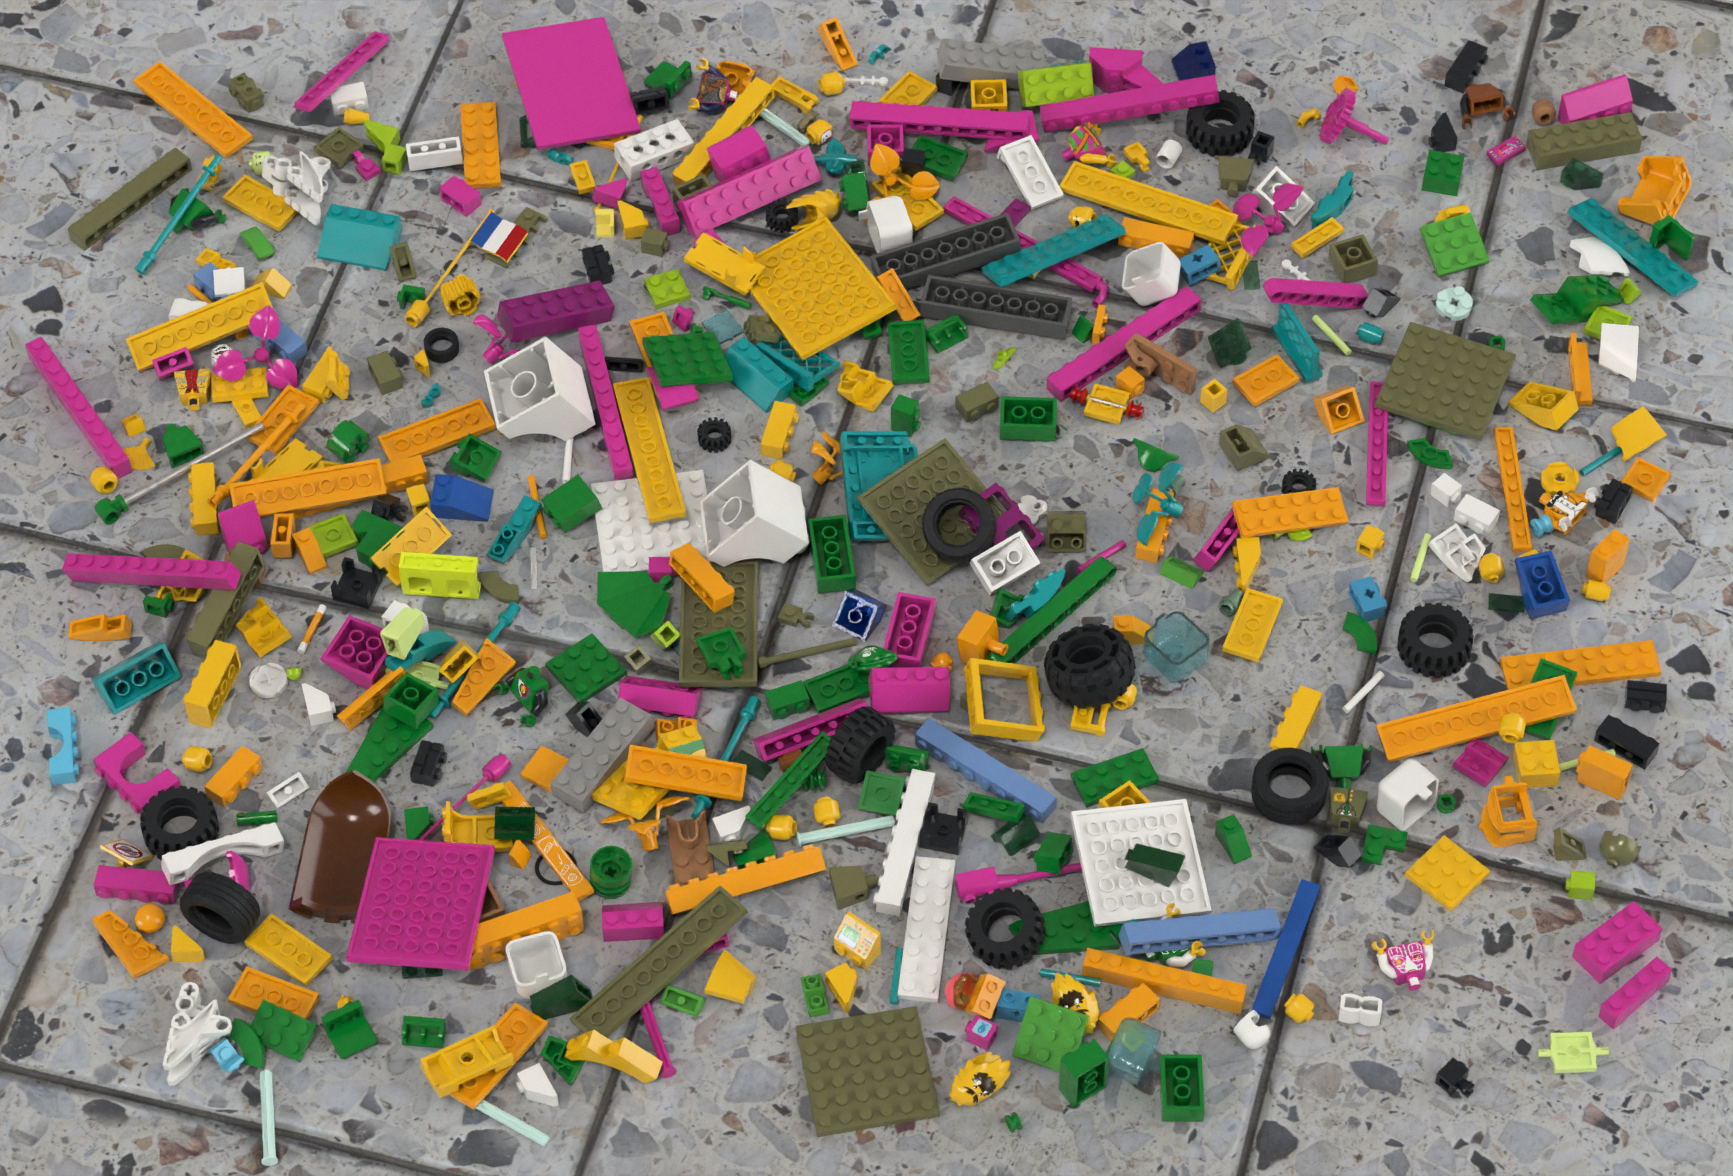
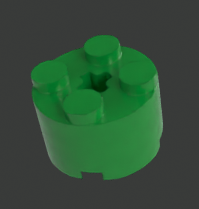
M344 420L332 431L334 436L332 440L328 438L326 444L327 449L347 464L353 463L360 452L364 453L368 449L369 444L367 441L369 434L352 420Z

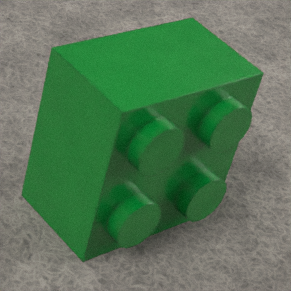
M1429 150L1421 191L1457 196L1464 156Z
M406 672L383 697L384 712L416 729L439 705V690Z

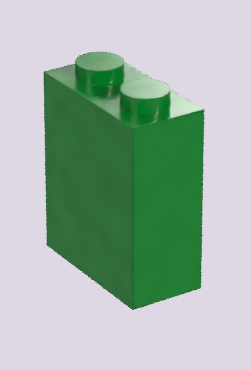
M576 475L541 499L544 505L542 508L543 512L547 517L551 516L554 526L557 529L561 528L564 533H567L602 509L598 498L579 475Z

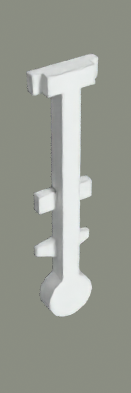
M861 76V79L844 78L845 83L861 85L879 84L881 86L888 84L886 77H881L880 79H875L874 76L871 79H865V76Z
M1287 259L1282 261V267L1289 269L1290 273L1297 275L1298 280H1310L1306 277L1307 273L1305 271L1301 273L1297 270L1299 266L1293 267L1291 261Z

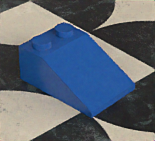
M436 474L430 502L431 512L436 518L488 522L494 490L455 475Z
M1552 550L1515 558L1522 598L1529 619L1566 611L1570 598Z

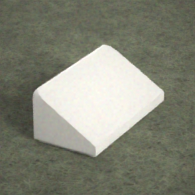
M297 772L264 795L278 809L310 787L300 772Z

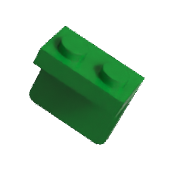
M685 60L677 68L663 61L644 80V85L649 88L664 86L668 93V98L672 99L692 78L691 63Z
M1670 215L1661 221H1656L1652 226L1653 230L1649 238V242L1653 245L1652 247L1659 249L1666 244L1685 261L1688 260L1695 239L1693 234Z
M894 744L891 747H886V768L891 771H904L911 774L912 769L926 770L929 751Z
M359 999L354 1002H348L344 1007L335 1011H329L321 1017L324 1030L341 1059H346L377 1043V1038L364 1016L363 1007Z

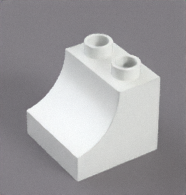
M546 336L484 371L497 429L509 439L525 434L540 433L553 435L566 441L596 425L582 367Z
M752 460L745 463L700 501L707 559L723 567L740 560L752 558L770 559L784 564L795 554L804 552L809 544L810 538L807 533L801 487Z

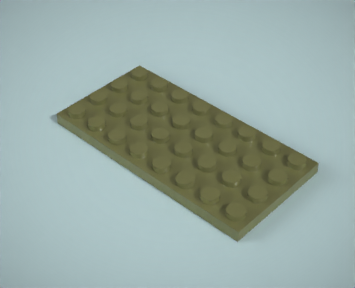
M737 561L725 567L715 562H710L714 570L721 574L728 585L733 587L735 591L732 605L714 613L681 578L679 687L757 686L758 561ZM733 627L746 652V658L741 660L743 664L741 675L735 678L731 672L732 679L729 680L721 675L719 669H709L696 644L697 637Z

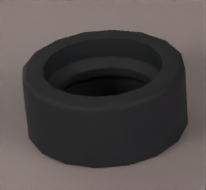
M444 327L435 328L425 335L423 340L425 354L431 361L446 363L458 355V336L451 329ZM438 340H448L452 343L451 347L442 351L431 348V345Z

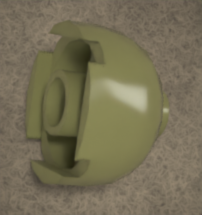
M1605 831L1599 846L1602 856L1607 859L1606 863L1613 867L1631 864L1637 858L1642 848L1638 846L1639 843L1622 834L1612 836V831Z

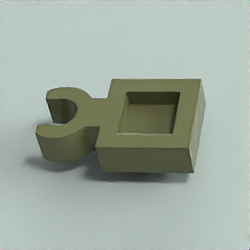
M784 603L778 616V622L793 627L800 623L804 628H810V622L805 620H814L813 613H803V608Z

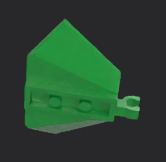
M646 571L598 572L597 605L608 613L610 619L622 629L625 628L635 638L655 632L662 626L671 599V593L666 592V590L673 587L672 577L665 575L656 584Z

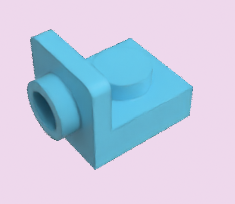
M226 1038L221 1039L208 1050L219 1067L226 1072L237 1070L241 1066L240 1063L244 1061V1058L237 1054Z

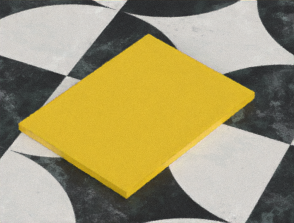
M827 217L755 255V261L765 266V271L749 292L802 361L898 309L893 299Z

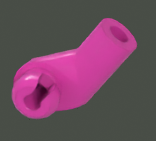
M1099 281L1096 289L1100 290V292L1092 301V305L1095 308H1098V305H1102L1107 299L1109 286L1103 281Z

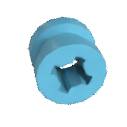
M1546 514L1541 515L1539 519L1534 518L1530 521L1531 530L1536 537H1541L1545 532L1550 533L1553 531L1552 521Z

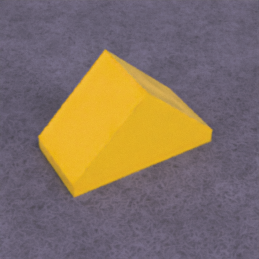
M274 268L259 273L252 284L254 286L263 282L268 295L285 299L292 287V284Z
M176 925L172 927L171 955L173 962L204 961L203 949Z

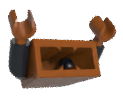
M1490 83L1472 84L1470 87H1467L1466 94H1463L1460 100L1461 115L1464 116L1462 128L1465 130V123H1469L1470 128H1472L1473 119L1469 117L1470 114L1475 116L1505 110L1503 114L1504 121H1508V115L1513 120L1515 110L1509 108L1510 103L1505 92Z

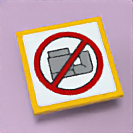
M124 839L100 846L101 849L118 858L116 865L119 867H124V865L127 867L129 865L133 866L154 859L153 855Z

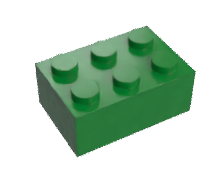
M1001 396L1000 440L1056 441L1057 398Z
M1095 1039L1090 1042H1084L1077 1050L1072 1053H1066L1060 1059L1059 1091L1072 1107L1077 1106L1107 1087L1109 1056Z
M1202 1054L1160 1055L1161 1122L1203 1121Z

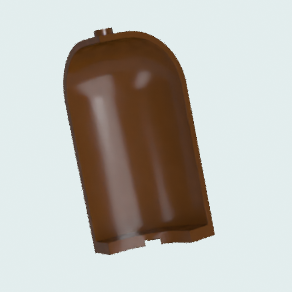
M353 769L331 781L320 793L310 811L288 908L294 913L310 919L312 916L325 918L324 922L340 924V920H351V923H355L376 837L390 838L392 828L391 810L385 795L372 780L362 775L359 771Z

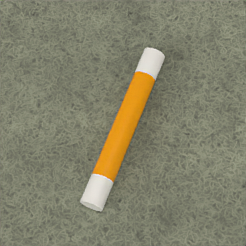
M319 605L297 649L298 653H305L327 609L325 605Z

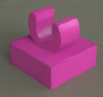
M680 305L675 308L672 322L684 332L690 330L695 311L691 308L685 309Z

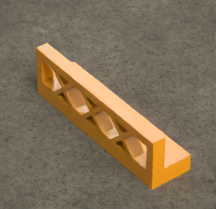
M1570 333L1568 357L1571 389L1574 391L1577 405H1592L1587 342H1577L1576 333Z
M400 666L395 671L390 670L337 715L338 719L350 731L384 703L383 697L405 674L404 669Z

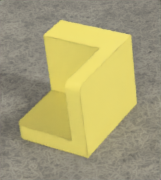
M596 209L597 237H615L614 209Z

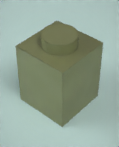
M646 228L641 239V252L663 257L664 252L669 249L670 240L667 239V232Z
M640 644L624 656L638 676L653 665L651 658Z

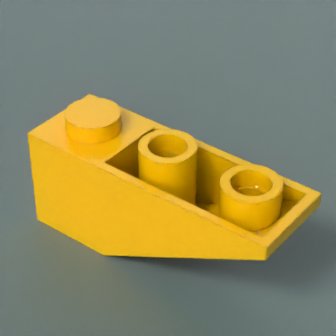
M1259 537L1236 538V545L1232 546V555L1236 557L1234 570L1239 576L1236 577V585L1243 595L1260 564L1261 548Z

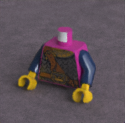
M701 58L699 61L703 63V67L698 64L696 68L698 70L704 69L705 72H702L697 97L688 101L693 104L688 107V110L693 111L696 109L698 112L711 115L726 109L728 101H736L739 91L730 90L731 86L727 77L713 66L708 65V61L705 58Z

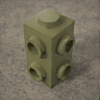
M245 72L229 80V92L232 97L237 98L241 108H245L248 113H251L264 106L262 90L260 88L257 89L254 80L251 77L249 78Z

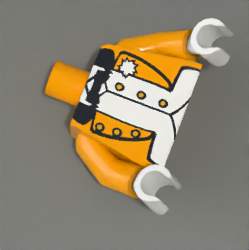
M1591 487L1583 493L1559 490L1554 497L1543 493L1539 502L1545 505L1543 515L1549 516L1553 529H1557L1563 535H1566L1586 513L1587 501L1595 502V496H1598L1599 493L1595 487Z

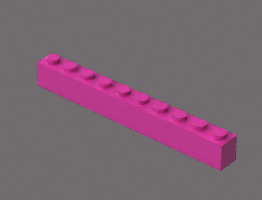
M1211 75L1040 105V115L1044 133L1083 126L1088 121L1093 125L1219 103L1220 101L1216 76Z
M852 101L849 117L851 129L867 130V125L903 124V133L1020 140L1028 137L1030 124L1029 113L864 101Z
M1188 286L1178 290L1175 296L1162 300L1160 304L1150 308L1142 316L1136 317L1128 325L1122 326L1113 335H1109L1099 344L1093 345L1084 354L1078 355L1076 359L1066 363L1058 371L1052 372L1047 377L1046 389L1060 402H1063L1070 397L1072 388L1075 389L1078 385L1079 390H1081L1128 359L1130 356L1125 349V344L1135 333L1154 342L1198 313L1201 309V298Z
M596 324L579 327V343L614 481L632 479L633 468Z
M42 336L25 344L30 361L104 465L110 468L118 479L132 473L129 458Z
M74 553L67 554L62 567V571L72 581L225 590H236L241 572L230 561Z

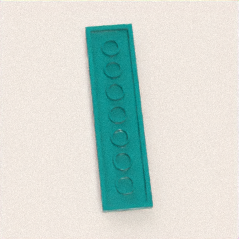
M1590 198L1569 208L1567 214L1672 296L1676 297L1697 286L1699 281L1690 273L1683 270L1663 252L1653 248L1650 242L1643 239L1636 231H1633L1623 221L1616 218L1596 200Z
M1107 214L1100 215L1094 220L1084 222L1082 225L1070 228L1059 235H1053L1051 238L1037 242L1031 247L1023 248L1019 252L1007 255L998 261L990 262L982 267V271L994 283L1003 287L1126 234L1125 227Z

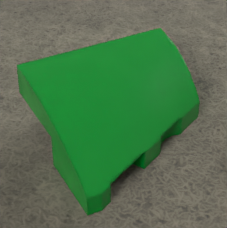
M1001 588L998 590L990 612V616L996 618L998 627L1008 628L1022 616L1020 615L1010 622L1005 617L1010 610L1008 607L1016 601L1022 602L1025 597L1024 595L1016 596Z
M765 829L761 830L747 842V849H743V853L733 854V860L738 870L745 868V864L749 862L763 863L764 858L773 855L777 859L775 849Z
M548 1036L541 1051V1056L568 1084L572 1085L585 1061L569 1060L566 1058L568 1042Z

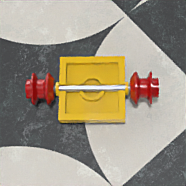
M1095 383L1091 394H1088L1087 388H1084L1082 391L1079 390L1077 385L1075 389L1072 388L1070 394L1073 404L1076 401H1080V406L1087 402L1084 416L1119 425L1124 412H1126L1127 418H1130L1132 415L1135 416L1136 420L1139 417L1142 418L1144 413L1142 402L1139 405H1135L1134 400L1128 403L1130 392Z

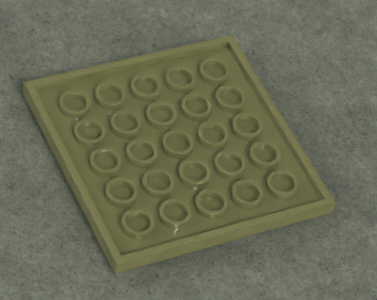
M1410 322L1374 407L1482 441L1515 361L1516 354Z
M946 438L857 497V501L927 586L961 564L941 558L926 542L922 532V517L927 504L929 505V502L937 494L950 488L970 489L978 494L987 489ZM993 495L986 499L996 519L1006 512ZM964 505L950 508L941 517L939 524L940 535L949 544L963 545L976 536L959 515Z
M917 1006L796 1026L817 1137L940 1117Z

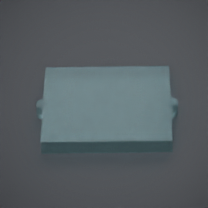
M728 310L717 315L714 314L713 317L701 322L707 332L715 333L720 345L729 340L732 341L733 338L744 333L742 327Z

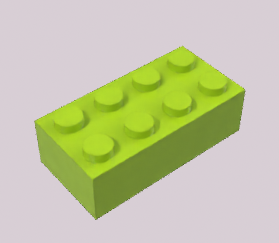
M1090 62L1017 70L1021 106L1029 107L1094 96Z

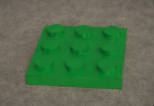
M593 633L545 663L550 673L577 702H586L627 675V670Z

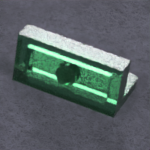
M1022 814L1018 823L1009 821L993 833L991 837L994 842L1002 843L1008 855L1013 856L1036 839L1040 832L1029 814Z

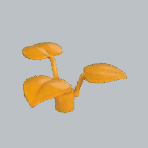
M875 144L870 167L883 181L884 198L888 197L886 186L894 185L896 181L911 187L910 196L915 200H926L937 192L940 183L929 172L921 171L916 173L911 180L912 184L896 176L892 170L899 166L900 158L898 154L888 146ZM875 197V198H873L872 200L881 199V198H880V197Z
M825 431L822 432V436L833 447V453L830 455L826 448L817 440L812 443L811 453L818 454L826 459L812 473V477L820 485H823L828 479L832 481L834 478L843 475L842 471L834 475L832 474L834 469L829 463L833 466L836 465L833 457L837 452L840 453V443Z
M672 796L656 803V819L635 823L631 816L617 812L602 819L599 823L601 826L603 823H614L624 819L629 820L631 824L627 826V829L637 833L638 839H641L643 851L658 848L656 836L659 835L660 810L665 806H670L683 800L691 802V798Z

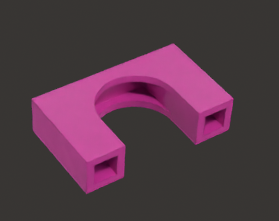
M130 732L93 759L95 764L94 770L100 778L104 777L108 786L112 790L116 789L119 796L124 802L128 801L131 808L136 814H141L146 803L149 804V799L153 795L157 796L159 791L169 790V787L180 788L181 784L180 780L168 768L150 781L142 784L130 783L123 778L126 769L146 755L143 743Z

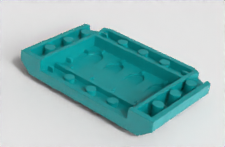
M843 431L841 433V463L849 535L852 541H890L857 501V497L918 456L917 448L914 444H911L906 431Z

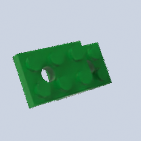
M1602 274L1568 276L1557 293L1533 294L1530 299L1552 324L1587 322L1598 305L1621 304L1624 300L1620 291L1608 282V278Z

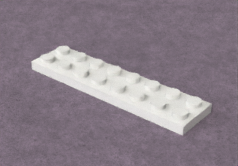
M919 856L915 858L897 994L898 999L938 1003L955 860Z

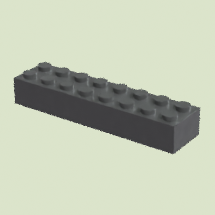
M1008 213L871 255V267L875 278L893 268L904 288L909 289L926 283L928 275L947 277L998 261L1007 255L1019 252L1021 246Z
M932 275L927 277L921 300V317L945 320L958 314L965 324L1063 340L1066 337L1072 312V298Z

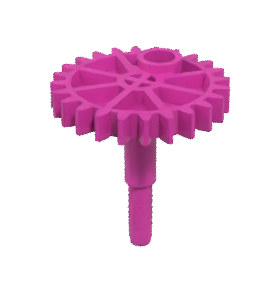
M1348 88L1344 89L1330 103L1326 116L1323 118L1324 122L1321 124L1322 128L1319 134L1321 141L1331 144L1335 141V138H1338L1339 133H1342V129L1348 127L1383 144L1388 143L1389 138L1350 117L1352 115L1351 111L1354 109L1353 105L1356 102V93Z

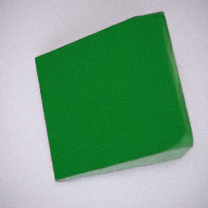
M1080 315L1072 329V334L1081 343H1085L1092 338L1094 325L1083 315Z
M1193 960L1192 972L1212 977L1213 961Z

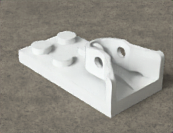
M1031 135L999 148L997 159L1006 163L1031 210L1063 198L1064 194Z

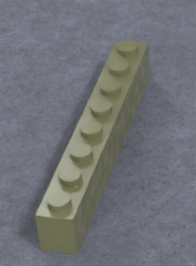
M176 147L167 152L162 158L139 173L138 176L127 182L106 200L99 203L97 207L86 213L77 222L71 224L67 228L70 240L83 251H86L192 170L190 158Z

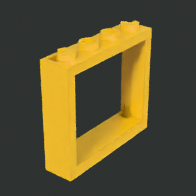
M970 658L964 667L970 733L1037 742L1040 736L1044 734L1045 724L1042 722L1043 708L1040 705L1041 691H1039L1038 687L1039 675H1037L1036 667ZM980 674L1026 680L1031 725L984 719Z

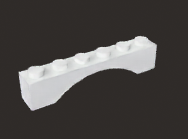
M275 822L264 824L254 829L226 835L223 838L206 841L196 846H188L179 851L168 852L162 855L161 868L169 885H174L189 880L201 866L209 861L227 856L226 851H233L236 854L256 855L263 858L282 853L284 839Z

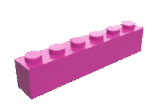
M859 698L752 739L758 758L767 761L809 745L822 731L828 736L834 735L842 721L851 712H854L855 709L868 706L867 702Z

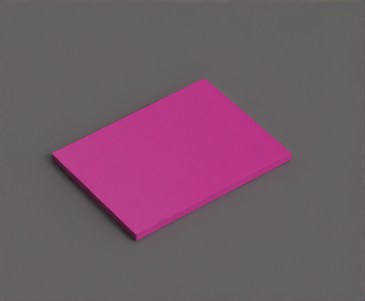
M605 17L502 33V39L537 150L641 133Z
M376 837L346 956L347 962L469 970L495 853V845Z

